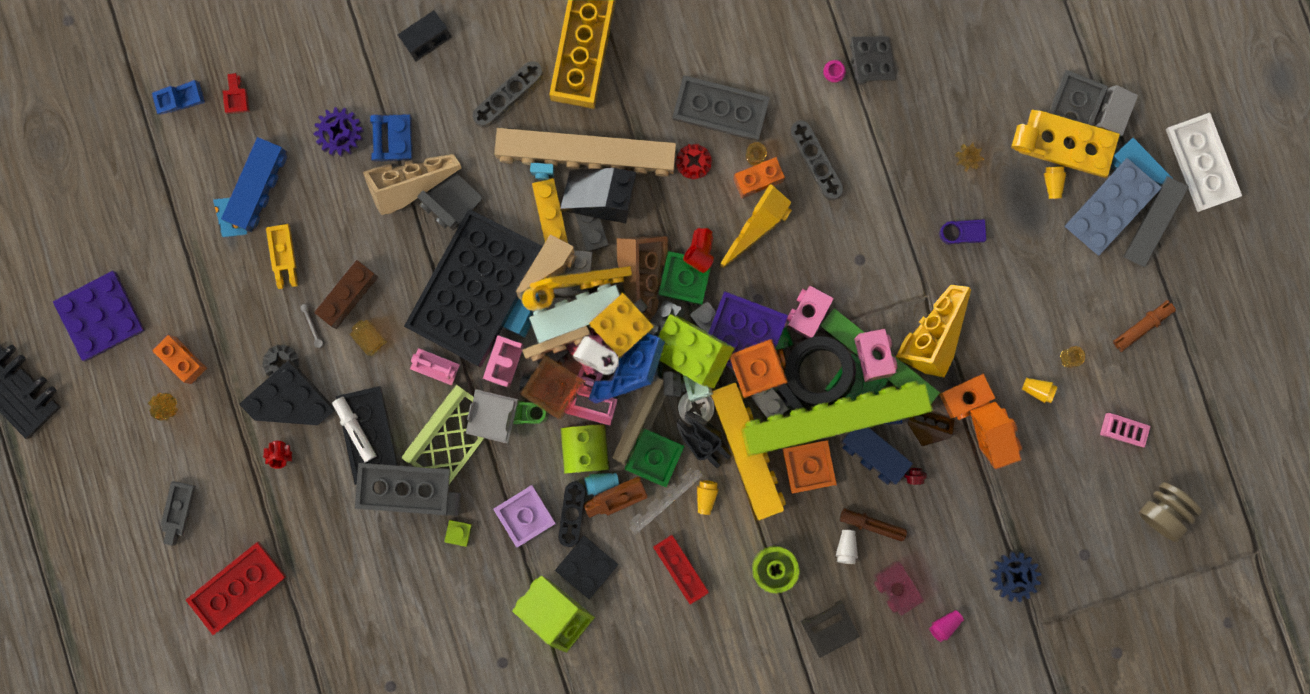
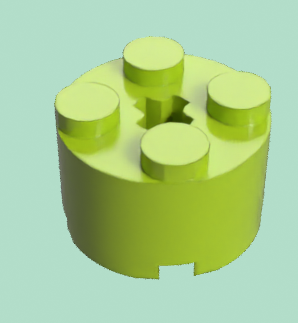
M768 546L759 551L752 563V575L756 583L765 591L781 593L795 585L799 576V566L795 556L787 549L780 546ZM778 563V568L781 572L771 575L772 570L770 566H775Z

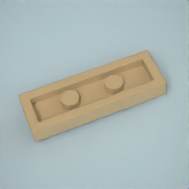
M584 326L522 351L526 359H532L534 362L545 358V353L547 352L559 353L567 349L566 345L575 343V346L579 345L584 336L589 337L592 335L589 327Z

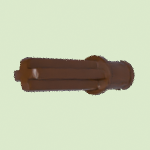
M843 508L840 515V522L856 526L858 530L863 528L898 541H904L907 535L906 529L868 517L866 513L861 514Z

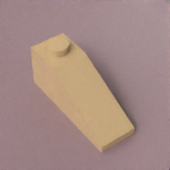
M550 234L516 290L518 298L522 300L523 293L530 289L531 283L560 276L567 267L571 268L576 259L574 246Z

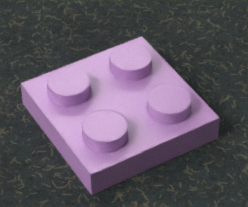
M533 485L493 509L516 547L521 546L556 524Z

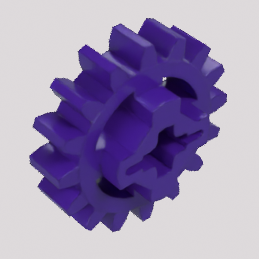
M334 107V113L325 110L327 115L325 118L319 115L321 123L314 124L319 131L313 132L315 137H320L316 143L323 145L321 149L324 152L329 150L331 156L338 152L339 156L343 157L344 151L352 154L351 147L359 148L356 141L363 140L358 134L364 132L362 127H357L361 124V121L354 119L356 115L353 112L348 114L346 108L339 112L338 108ZM347 121L351 123L353 131L347 128ZM340 129L343 131L342 134L338 133L336 135L334 133L335 131H339ZM325 133L330 136V144L325 139Z

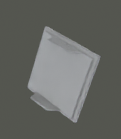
M476 389L468 413L466 434L508 444L518 399Z

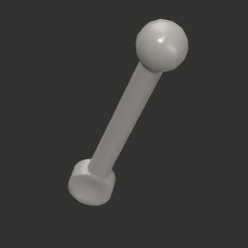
M303 304L301 311L305 313L313 333L314 345L317 348H321L324 342L319 339L309 314V306Z

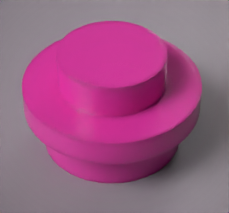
M838 60L829 61L823 70L824 77L832 83L840 82L846 74L844 64Z

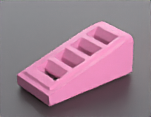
M1106 413L1100 435L1145 448L1150 426L1112 413ZM1114 421H1117L1115 433L1111 432ZM1122 423L1126 424L1123 436L1119 435ZM1130 426H1134L1132 436L1128 438ZM1141 428L1143 429L1140 441H1137L1138 429Z

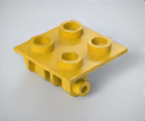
M624 293L619 295L589 323L619 357L654 327Z

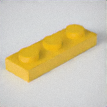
M554 178L532 183L545 242L551 234L568 243Z

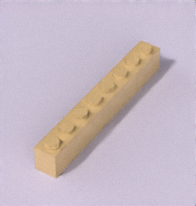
M497 128L494 155L502 163H513V160L522 161V164L525 165L541 162L553 164L554 167H557L558 164H564L570 169H579L580 166H587L589 169L618 168L633 170V172L639 175H645L646 172H655L657 176L667 177L669 174L674 173L676 143Z

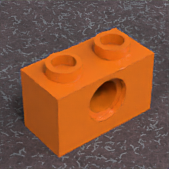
M777 157L735 173L733 179L743 199L767 189L770 184L775 186L783 183L785 177Z
M167 335L152 350L183 383L192 384L207 369L175 336Z
M984 374L978 375L939 394L949 417H957L958 420L971 415L970 410L990 404V401L995 399ZM965 392H969L973 396V401L970 405L963 401Z

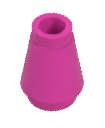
M954 610L932 622L929 630L939 642L947 641L964 621V618L957 610Z

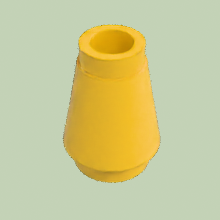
M1046 167L1044 178L1049 199L1062 198L1066 178L1064 167Z
M1026 377L1022 390L1043 403H1052L1057 386L1052 385L1053 382Z
M700 480L699 485H697L698 513L711 515V510L719 491L717 488L718 483Z

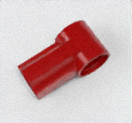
M698 228L694 231L691 246L683 258L687 264L701 273L706 272L714 260V257L710 254L713 232L708 228Z

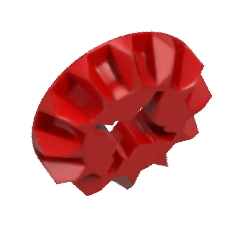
M688 144L679 151L676 165L678 171L684 177L699 179L709 172L712 159L707 148L699 144ZM689 156H692L693 158L699 156V166H696L695 164L689 166Z

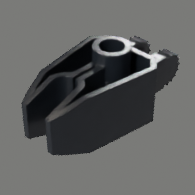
M689 411L685 412V418L692 427L687 426L679 418L677 419L680 435L697 460L707 459L713 466L719 468L722 464L713 452L718 450L723 457L727 459L732 457L731 452L721 442V431L705 419Z

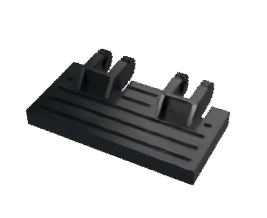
M13 344L5 349L0 345V413L25 439H29L61 408L55 400H51L46 406L44 405L57 390L51 386L37 397L35 393L45 385L47 379L43 376L35 381L22 368L14 374L21 364L25 362L26 358L23 355H19L6 365L4 362L17 348Z

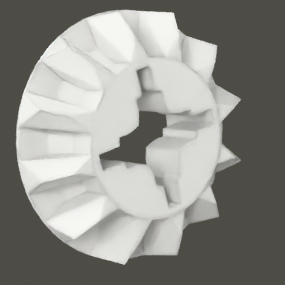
M685 393L679 401L678 411L680 417L687 424H690L685 418V412L690 411L692 402L689 400L688 393ZM710 396L695 401L696 404L705 402L700 411L701 417L707 422L714 413V402Z

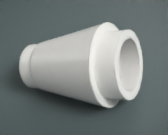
M842 530L835 555L838 563L855 564L856 559H858L856 531Z

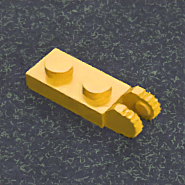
M283 224L266 227L272 271L275 273L278 289L284 288V279L281 271L285 270L289 272L291 286H298L290 225Z

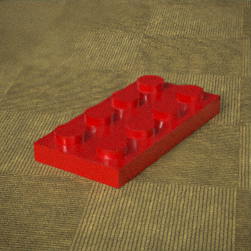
M256 542L185 600L210 633L216 635L283 581L286 575L260 542Z

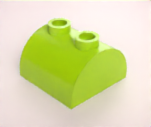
M606 425L560 428L564 474L609 470Z

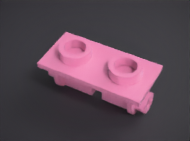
M418 348L417 353L411 359L412 365L410 369L452 385L460 364Z

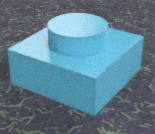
M531 163L530 173L532 176H535V179L548 180L549 177H554L555 168L553 164Z

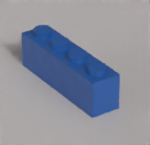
M259 137L256 138L222 215V220L249 232H252L253 228L255 229L258 226L261 209L265 208L269 201L268 193L271 187L273 188L277 183L279 168L283 167L286 163L287 151Z

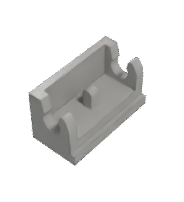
M1118 85L1107 88L1093 126L1119 133V137L1123 136L1138 95Z

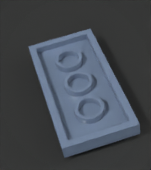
M1126 158L1064 227L1099 256L1162 187Z

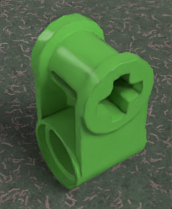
M518 401L513 424L544 423L549 416L548 409L539 403ZM536 407H540L543 411V415L539 420H535L532 417V411Z

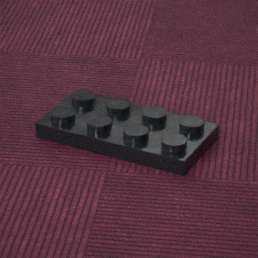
M378 386L336 396V400L344 397L353 414L356 413L358 417L356 420L376 454L375 458L364 462L345 426H342L354 485H357L358 463L398 466L382 387Z

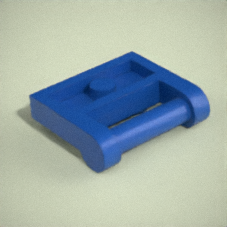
M410 114L371 115L370 123L373 124V153H371V160H412ZM381 124H388L389 153H382Z

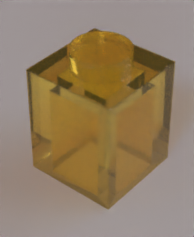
M368 320L357 322L352 327L353 331L349 334L368 356H372L388 342Z

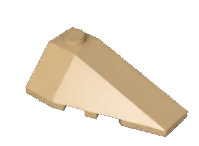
M452 154L427 158L424 163L418 164L406 161L405 166L393 168L392 164L382 165L364 171L363 174L377 209L381 215L404 208L417 199V196L423 190L425 192L429 191L461 169V164Z

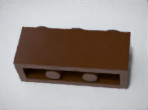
M356 260L314 313L328 325L337 329L378 279V276Z

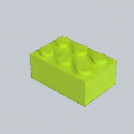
M669 314L658 336L665 342L659 360L698 384L710 388L715 387L735 349L689 321Z

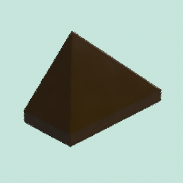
M928 412L909 417L908 425L923 447L950 439L953 435L954 420Z

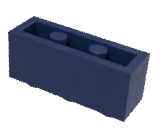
M869 427L848 432L840 441L844 445L842 449L852 457L856 454L861 458L860 464L869 471L872 468L879 473L878 478L886 485L890 483L896 485L913 464Z

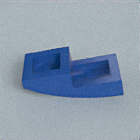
M196 80L177 87L169 86L152 93L156 111L159 115L205 103L200 82Z

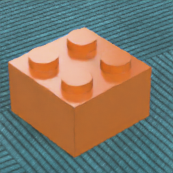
M995 401L970 410L979 448L994 469L1020 461L1019 451L1022 450V447L1014 433L1017 431V426L1013 418L1009 419L1005 408L1001 409Z

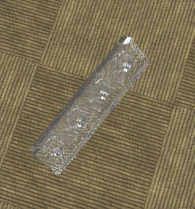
M689 469L681 476L684 481L678 486L673 483L664 491L666 496L661 501L656 498L647 506L649 511L642 516L639 513L630 521L632 526L629 527V530L635 536L704 475L698 469L695 471Z

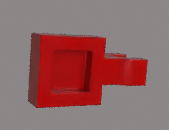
M236 73L227 74L229 90L223 91L225 113L249 112L247 90L245 88L240 89L241 76H237Z

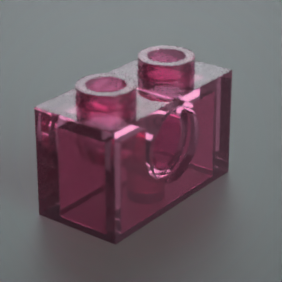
M899 561L893 562L874 575L876 581L873 583L881 594L885 592L889 599L886 603L893 613L898 612L902 616L925 601ZM895 583L902 585V592L899 595L892 594L891 588Z

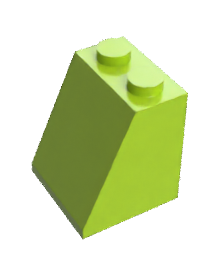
M542 575L531 583L528 592L518 599L516 607L512 610L548 645L565 653L568 652L595 618L551 580Z

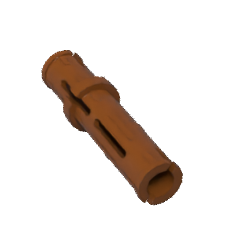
M1166 300L1155 310L1147 312L1146 317L1113 340L1115 347L1120 352H1123L1154 327L1158 328L1164 319L1176 312L1174 305L1169 300Z

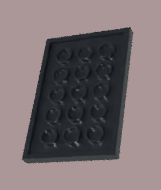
M468 209L404 327L481 368L519 299L516 290L543 246Z

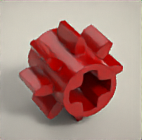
M283 441L269 443V448H264L263 458H266L265 464H269L270 467L275 469L287 466V461H292L290 445H286Z

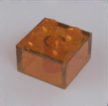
M545 355L520 394L557 419H563L585 385L586 380Z

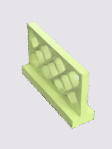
M457 384L402 455V459L414 467H423L416 460L421 454L431 453L433 465L423 468L449 466V484L484 439L478 437L476 442L471 444H465L463 432L467 428H462L461 416L468 415L469 412L460 413L459 403L464 397L473 402L474 397ZM457 407L458 413L452 414ZM458 416L460 429L447 431L445 423L447 419ZM444 426V432H438ZM461 432L462 445L449 447L447 434ZM445 434L446 447L433 449L432 439L437 435ZM430 443L431 450H425ZM465 447H471L466 453ZM463 448V459L458 462H451L450 450ZM447 450L449 463L435 465L434 452ZM452 465H457L454 471H452Z

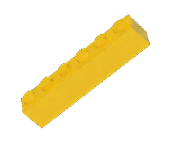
M735 382L712 391L713 395L710 396L714 402L716 412L757 520L784 511L783 506L786 505L782 492L777 493L775 484H778L774 471L769 472L766 464L770 462L767 452L747 456L741 430L746 427L745 424L754 420L750 408H745L743 399L746 398H744L740 386L737 387Z

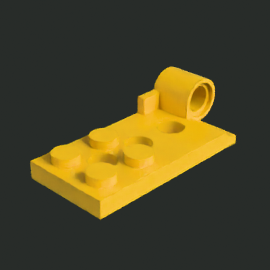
M1031 110L1027 125H1017L1011 148L1028 156L1106 178L1109 174L1120 134L1044 111ZM1045 131L1050 132L1053 135V141L1050 143L1045 142L1042 139V133ZM1065 138L1074 140L1075 146L1073 149H1068L1064 146ZM1087 144H1092L1096 147L1095 155L1087 154L1085 150Z
M631 267L556 276L531 283L530 289L523 293V305L530 311L547 308L552 304L555 298V289L580 286V290L594 288V286H603L609 283L613 285L624 282V277L632 275ZM536 294H538L540 298L539 302L536 300Z

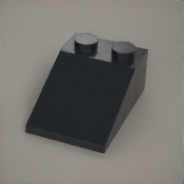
M618 168L570 170L560 211L626 224L635 187L636 172Z

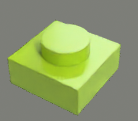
M449 520L444 542L467 547L472 524Z

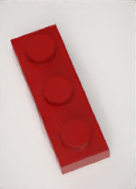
M673 535L653 546L690 605L709 593Z

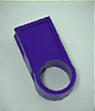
M985 220L946 222L939 231L940 239L949 245L987 241ZM947 225H953L958 229L959 236L955 241H949L944 237L943 230Z

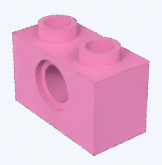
M809 286L807 291L802 289L796 300L800 304L796 310L792 308L788 315L787 321L789 324L787 328L806 338H812L834 298L812 286ZM803 307H812L814 310L813 317H805L802 313Z
M885 329L861 333L854 338L865 382L889 378L896 373L897 361L894 356L892 357L890 350L892 342ZM874 350L880 352L881 360L873 357L872 352Z

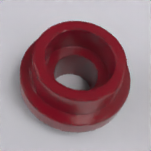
M909 468L904 477L908 484L921 485L925 483L927 473L923 472L922 468Z

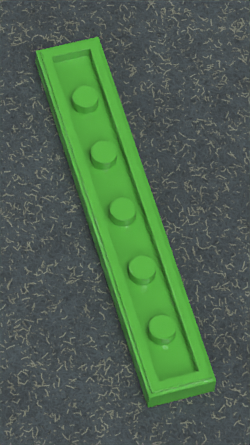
M834 308L820 327L858 357L854 338L858 334L865 332ZM876 350L872 352L875 359H882L880 352ZM896 358V373L886 379L899 390H901V386L915 381H918V385L925 384L931 405L940 392Z

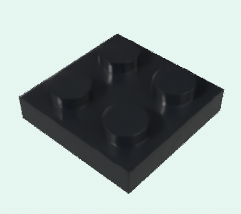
M584 535L555 571L590 600L619 564Z

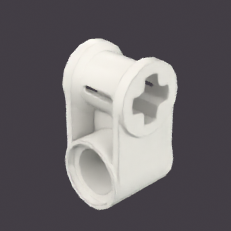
M585 336L573 355V358L578 362L605 375L614 373L618 365V357L613 351ZM608 358L611 359L612 365L609 364L608 367H605L604 361Z

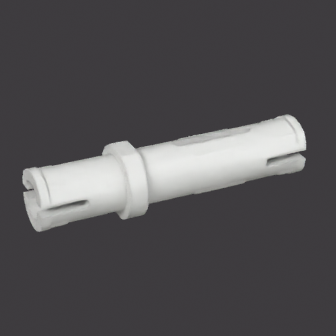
M341 397L333 401L332 404L341 419L340 424L345 426L364 462L375 458L376 454L356 420L358 417L356 413L353 414L345 398Z

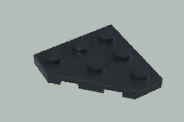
M291 359L239 403L254 421L319 425L335 411L334 406Z

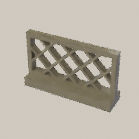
M657 377L656 381H652V384L646 386L612 456L613 459L626 465L641 429L651 430L666 399V396H664V380Z

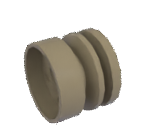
M1162 482L1159 486L1161 492L1155 491L1153 493L1154 498L1159 504L1147 501L1138 514L1158 533L1178 543L1187 532V528L1181 521L1193 524L1195 522L1193 516L1199 517L1202 509L1185 492Z

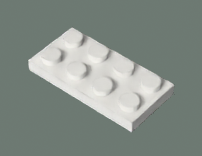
M1210 113L1165 129L1186 184L1189 186L1188 189L1197 212L1242 196Z

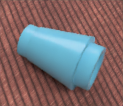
M616 473L589 474L588 477H584L588 495L593 494L596 496L619 485Z

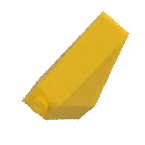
M770 184L754 208L751 218L746 221L740 235L735 239L720 263V267L723 269L776 227L781 219L786 221L792 211L789 208L791 201L773 185Z
M950 285L933 305L934 309L927 318L923 316L919 321L921 325L913 334L910 332L905 337L896 358L925 374L945 377L954 359L971 293L970 287Z

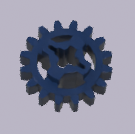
M1010 552L1009 558L1001 555L1002 562H994L997 569L990 570V572L995 574V577L990 578V581L996 582L997 585L993 589L995 591L1001 590L1000 597L1003 598L1007 595L1008 601L1012 602L1015 597L1018 602H1022V596L1030 599V591L1037 593L1034 586L1041 585V582L1036 580V577L1040 576L1041 573L1035 572V569L1038 567L1037 563L1030 564L1032 557L1028 556L1024 559V553L1019 552L1016 557L1014 552ZM1011 562H1020L1015 567L1007 565ZM1028 570L1030 573V581H1028L1027 579ZM1009 572L1018 573L1017 576L1022 582L1015 581ZM1002 573L1004 574V579H1005L1004 583H1002V580H1001V574H1002ZM1016 587L1024 588L1019 592H1011Z

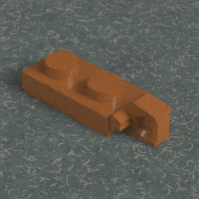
M638 476L597 494L593 499L584 503V508L589 518L599 513L608 516L646 499L648 495Z

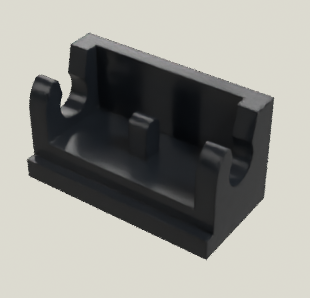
M435 10L397 34L415 62L452 38Z

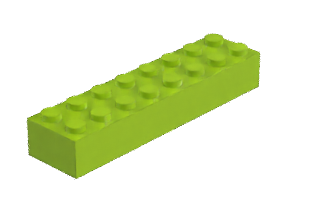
M918 381L904 384L901 386V390L897 391L895 387H890L878 391L879 395L873 396V392L857 396V400L852 402L850 398L837 400L834 402L835 406L828 407V403L812 407L810 412H806L805 408L792 411L790 417L786 418L779 414L767 418L768 422L760 423V419L747 422L745 424L746 427L741 430L747 456L931 412L932 409L925 384L918 385Z

